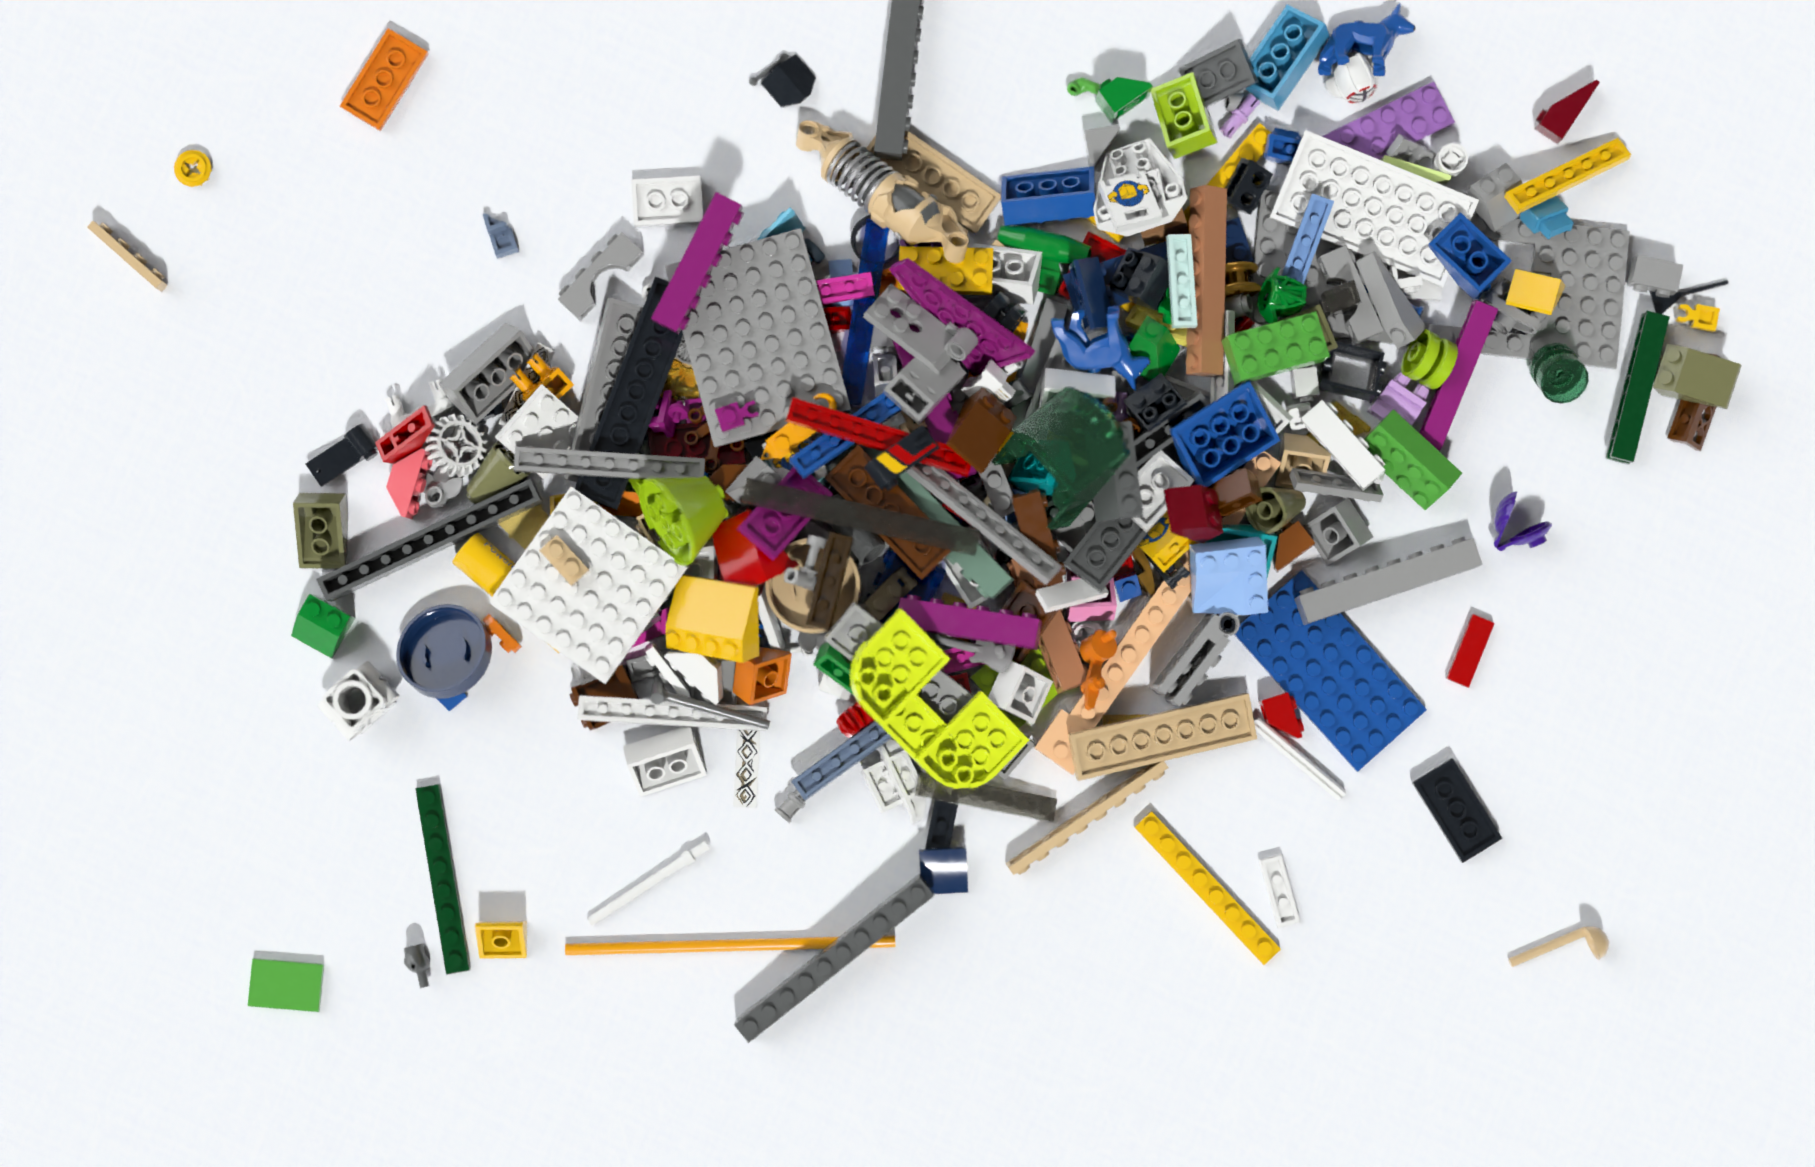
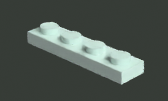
M1168 234L1166 244L1172 328H1196L1197 313L1191 234Z

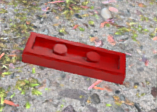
M1474 614L1471 615L1446 677L1447 680L1466 688L1470 687L1494 627V622Z

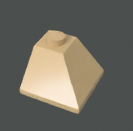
M1284 433L1278 458L1281 464L1277 468L1275 486L1294 489L1289 476L1292 468L1327 473L1331 453L1308 436Z

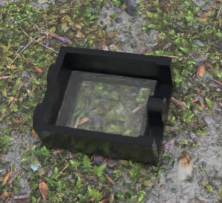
M1336 341L1338 348L1329 351L1330 357L1322 363L1318 382L1319 391H1328L1372 403L1376 396L1379 397L1381 393L1382 383L1379 382L1380 375H1384L1387 362L1383 361L1385 353Z

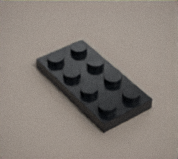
M1453 758L1411 782L1461 863L1466 862L1503 839Z

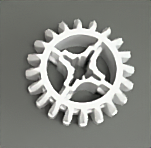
M455 414L449 415L448 418L446 416L441 417L439 421L434 422L435 427L425 441L430 444L425 447V451L431 452L428 460H435L433 467L440 466V473L443 474L448 470L449 477H453L455 474L457 477H462L464 474H472L473 470H477L480 467L479 463L481 464L485 459L482 455H485L488 451L482 447L488 442L481 439L485 432H478L479 424L471 425L472 421L469 418L464 420V415H459L457 418ZM446 429H454L450 437L442 438V434ZM470 453L467 462L459 463V458L462 457V454Z

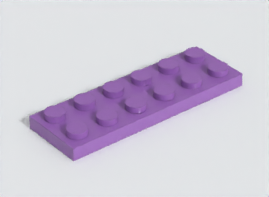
M1433 81L1322 137L1381 160L1384 155L1389 156L1386 152L1399 134L1418 142L1454 124L1455 121Z

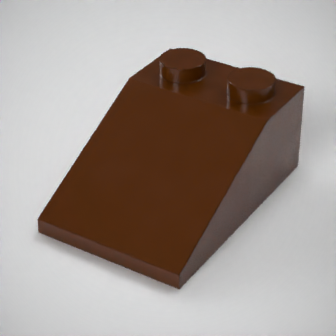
M982 387L965 400L946 444L982 474L1012 431L1017 416L998 401L993 394Z

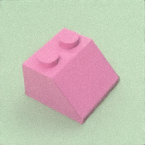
M1065 568V582L1081 579L1070 569ZM1114 577L1106 586L1109 592L1106 598L1067 607V621L1114 620L1117 608Z

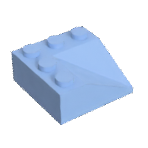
M1259 537L1189 545L1193 613L1221 614L1230 612L1235 615H1250L1268 612L1266 545Z

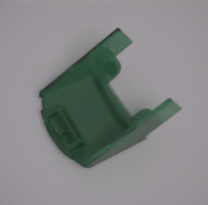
M1068 386L1013 429L1014 434L991 462L994 465L1013 463L1017 458L1025 457L1030 451L1058 482V486L1053 491L1052 499L1060 511L1047 526L1049 530L1069 527L1128 458L1130 450L1126 449L1123 440L1125 435L1112 413L1091 394Z

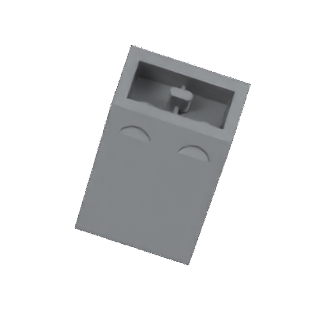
M915 357L884 388V394L913 421L920 425L966 375V372L951 359L941 372L936 374Z

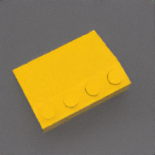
M683 574L676 584L665 626L666 648L741 663L759 656L758 587Z

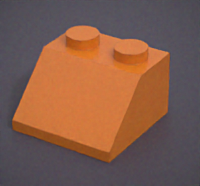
M759 647V656L743 663L736 662L733 693L748 705L786 694L792 653Z

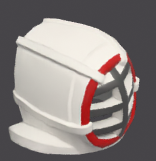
M1357 53L1355 56L1350 57L1349 63L1337 66L1333 73L1334 78L1326 81L1325 89L1330 95L1344 99L1348 103L1364 102L1378 89V79L1380 76H1374L1373 63H1369L1365 56Z

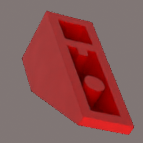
M423 405L375 442L383 462L395 464L421 449L435 427L426 405Z

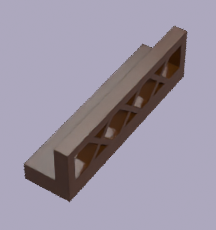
M1681 400L1667 439L1672 442L1686 444L1694 450L1701 451L1717 407ZM1705 409V416H1704V418L1702 419V413H1703V410ZM1696 431H1697V438H1696V441L1694 442V441H1693V438H1694V435H1695V433H1696Z

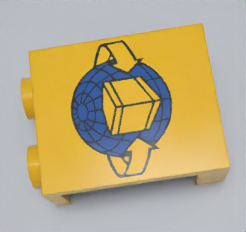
M1166 512L1155 523L1137 548L1139 547L1165 572L1189 549V545L1195 544L1196 541L1171 533L1168 513Z

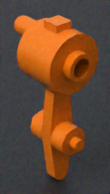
M1098 629L1080 644V654L1083 660L1090 664L1086 681L1080 686L1081 692L1085 695L1084 707L1086 710L1095 708L1099 691L1105 686V680L1101 676L1102 663L1113 657L1117 651L1115 640L1117 632L1115 630L1104 631Z

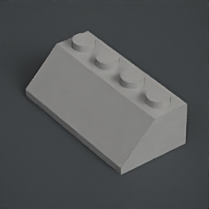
M505 323L444 378L439 385L448 399L474 424H477L516 388V385L509 377L515 374L520 379L515 371L519 368L524 371L527 365L526 362L530 359L534 349L520 329Z

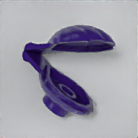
M1517 491L1506 495L1496 509L1494 526L1498 536L1494 539V546L1499 551H1503L1511 545L1528 544L1530 548L1541 545L1547 541L1545 535L1552 527V523L1549 521L1541 522L1522 530L1509 540L1499 544L1516 502Z

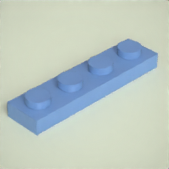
M1311 194L1281 276H1289L1304 284L1334 204L1333 200Z

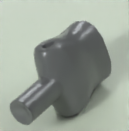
M424 943L404 948V965L410 971L417 974L420 989L429 987L426 970L430 966V961L425 953Z

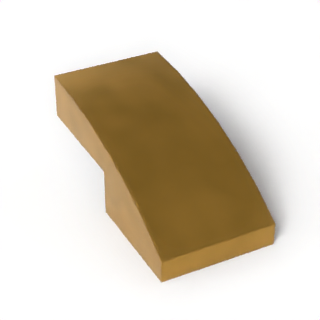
M1138 547L1131 555L1143 571L1137 578L1149 597L1155 593L1153 574L1144 552Z

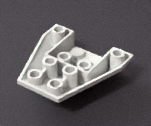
M1150 138L1105 153L1100 181H1104L1107 187V179L1135 173L1138 179V171L1143 170L1161 211V222L1116 233L1098 188L1093 211L1096 226L1099 230L1128 237L1172 222L1188 199L1183 179ZM1146 209L1125 214L1126 219L1142 217Z

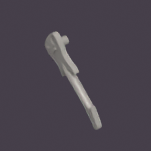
M925 632L935 644L938 643L975 653L973 657H969L972 663H984L996 672H1004L1008 669L1016 649L1015 646L977 640L976 643H971L940 634Z

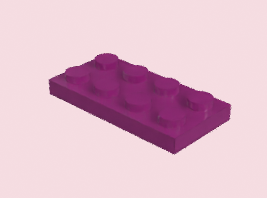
M793 467L737 530L774 561L833 493L812 475L803 479Z

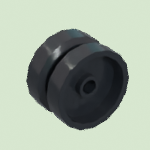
M1000 291L982 312L1013 333L1026 315L1027 310L1016 304L1005 313L1010 304V297Z

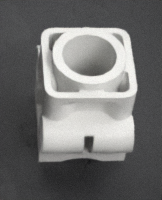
M369 661L364 662L356 670L349 671L323 695L322 701L317 705L331 722L334 721V726L348 741L353 740L357 735H362L396 704L395 701L400 696L387 680H382L383 676ZM360 688L366 695V704L362 711L355 714L351 711L348 700L350 694L355 689Z

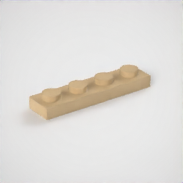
M92 221L87 226L90 231L156 289L162 292L168 286L162 281L165 276L157 269L153 268L150 270L145 266L148 261L140 254L136 253L133 255L128 251L131 246L120 237L116 240L111 235L113 230L102 222L99 225Z

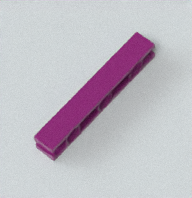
M1478 300L1472 301L1456 340L1458 356L1455 365L1445 382L1436 389L1419 431L1439 451L1442 449L1498 312V308Z

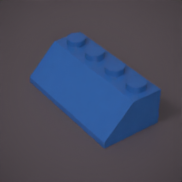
M1094 166L1002 176L1001 205L1005 226H1017L1034 222L1043 223L1053 220L1064 221L1072 218H1089L1094 216L1093 208L1096 199Z

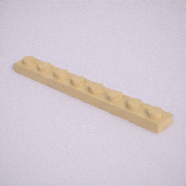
M1165 761L1146 765L1005 864L1013 875L1016 873L1020 875L1030 868L1029 864L1035 860L1041 861L1046 858L1052 848L1055 846L1059 848L1069 841L1068 837L1074 833L1080 834L1088 828V823L1094 819L1098 821L1105 817L1107 810L1113 806L1119 807L1125 803L1126 797L1130 794L1141 792L1145 789L1146 783L1152 779L1155 781L1165 774L1164 771L1169 767Z

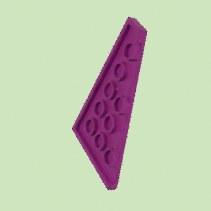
M909 258L896 262L889 268L910 297L946 326L951 322L959 329H970L977 336L978 344L962 361L973 376L981 374L991 359L1001 368L1031 358L1035 353L1031 346Z

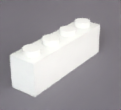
M1321 400L1301 418V422L1364 491L1385 473L1383 468L1385 463L1377 454L1371 455L1367 450L1369 445L1362 437L1357 439L1353 435V427L1345 419L1341 421L1336 416L1338 411L1330 402L1326 404Z

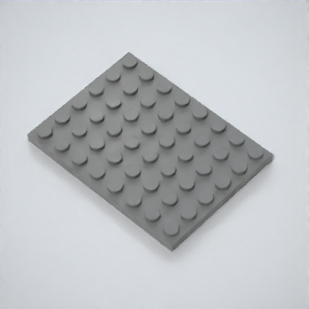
M801 228L723 249L720 252L723 257L718 267L713 266L709 274L712 278L706 289L702 288L699 294L701 300L696 309H691L688 315L691 318L685 331L682 330L714 447L778 431L788 423L785 421L793 397L829 408V403L826 399L814 400L815 395L827 393L836 400L837 411H850L849 400ZM680 262L665 265L669 282ZM754 400L756 405L750 406L748 412L751 414L758 412L759 416L743 418L744 426L723 433L715 409L735 402L738 403L739 408H742L746 403Z

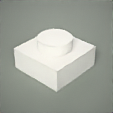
M1309 401L1287 406V412L1293 417L1289 422L1291 431L1306 428L1302 424L1301 418L1311 410Z

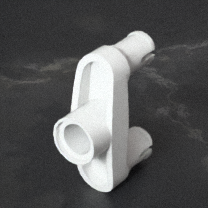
M442 378L437 379L436 382L432 381L429 383L436 401L434 405L428 406L433 422L455 407L439 385L443 380ZM393 395L392 398L388 397L385 399L392 417L390 421L393 428L414 413L405 414L399 395Z

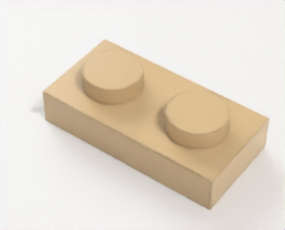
M558 535L539 550L571 586L589 571Z

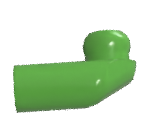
M1081 77L1068 84L1067 92L1071 96H1078L1085 92L1097 95L1100 84Z

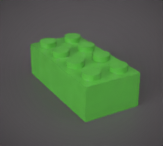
M1317 312L1230 334L1221 341L1235 386L1243 384L1247 380L1254 381L1317 364L1330 357Z
M1394 409L1364 438L1365 442L1369 445L1367 450L1371 455L1377 454L1385 463L1383 466L1385 474L1425 511L1446 493L1462 475V472Z

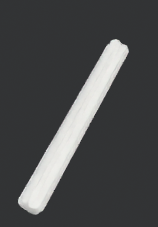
M1259 717L1254 720L1255 730L1258 734L1336 800L1343 798L1346 793L1344 788Z

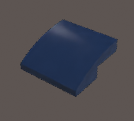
M966 847L919 849L920 875L933 889L934 894L968 892Z

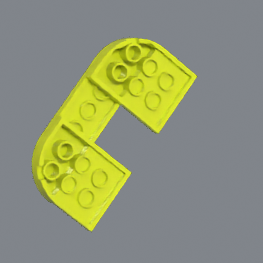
M899 608L856 651L850 669V683L853 694L860 706L932 778L948 787L956 789L981 786L995 777L1023 748L1029 739L980 690L948 724L917 695L950 658Z

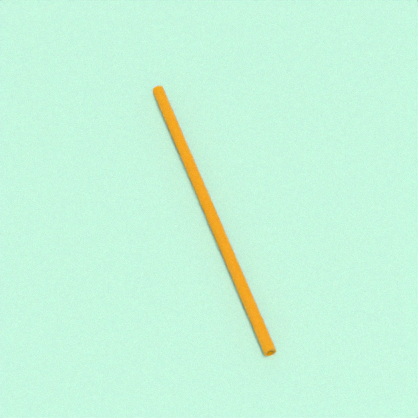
M895 935L883 936L869 948L895 947ZM839 937L565 944V955L825 949Z

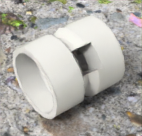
M1456 143L1445 145L1433 159V170L1449 174L1451 179L1455 178L1468 163L1467 151L1463 146Z

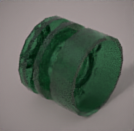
M1547 344L1538 349L1532 356L1529 364L1530 375L1542 394L1551 402L1559 404L1568 403L1579 398L1585 391L1589 382L1588 371L1573 349L1566 344Z

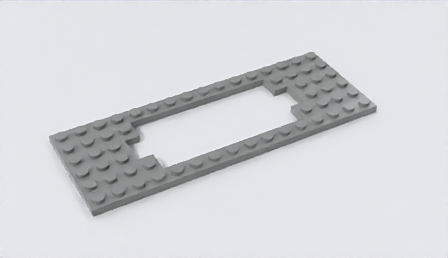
M1265 190L1260 197L1253 262L1258 265V270L1251 277V282L1257 283L1262 286L1267 276L1277 266L1281 268L1277 275L1281 276L1298 231L1296 228L1269 218L1279 191ZM1473 213L1471 222L1490 240L1534 245L1531 272L1549 274V277L1561 279L1565 284V289L1552 315L1547 314L1536 334L1509 333L1508 335H1503L1497 331H1489L1480 354L1616 369L1630 231L1573 225L1571 231L1555 235L1548 240L1541 232L1534 234L1519 218L1493 233L1480 216ZM1320 239L1303 284L1307 287L1306 303L1301 311L1320 304L1334 338L1352 340L1345 325L1352 315L1342 314L1345 286L1327 285V281L1317 262L1320 256L1329 253L1330 250H1336L1340 246ZM1259 293L1251 296L1254 310L1247 317L1251 318L1254 323L1264 326L1270 323L1262 317L1258 310ZM1527 310V314H1531L1532 311ZM1424 323L1427 327L1426 329L1439 335L1440 339L1444 338L1453 343H1456L1462 328ZM1385 330L1379 335L1365 340L1367 342L1394 344Z

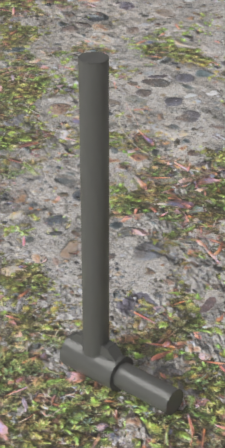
M659 674L654 676V684L651 687L650 696L653 704L658 705L668 701L767 730L769 728L770 720L668 692L664 688L663 680Z

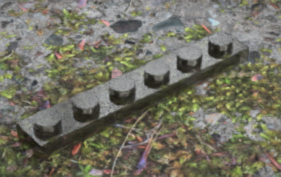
M919 772L915 796L1050 823L1054 822L1057 804L1056 798L985 784L975 788H951L938 782L925 772Z

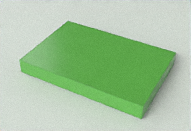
M253 958L248 1006L320 1012L324 964Z

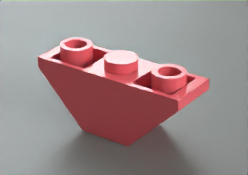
M419 449L393 464L386 486L400 515L412 520L419 510L420 503L418 500L420 493L426 487L425 476L427 470H430L433 459L428 460L431 452H427L425 449Z

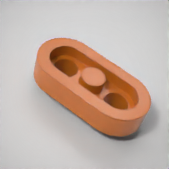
M488 614L483 619L491 636L496 634L501 639L499 644L506 652L509 653L512 650L516 653L522 647L491 614Z

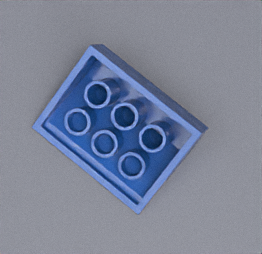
M1249 380L1169 430L1185 472L1195 480L1192 485H1203L1206 487L1281 441Z

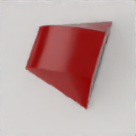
M751 509L721 522L712 535L721 581L757 586L786 572L788 568L793 569L799 566V563L795 559L792 560L784 549L774 561L771 560L737 530L753 512Z

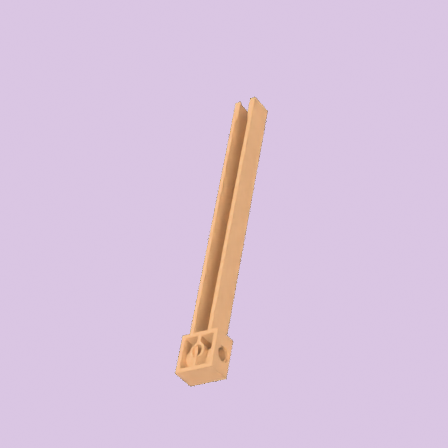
M1263 451L1246 462L1242 469L1247 468L1257 475L1259 487H1265L1281 462ZM1246 508L1223 517L1222 525H1238L1246 514ZM1188 549L1179 560L1190 572V552ZM1177 569L1173 570V571L1170 573V575H1172L1174 572H1176ZM1191 574L1186 579L1183 577L1177 582L1178 586L1174 589H1171L1163 579L1155 593L1118 643L1115 655L1106 660L1102 666L1101 676L1105 680V686L1099 691L1095 708L1091 710L1085 709V695L1082 694L1069 714L1062 709L1058 712L1034 746V749L1069 774L1074 775L1075 770L1068 734L1097 726L1191 592Z

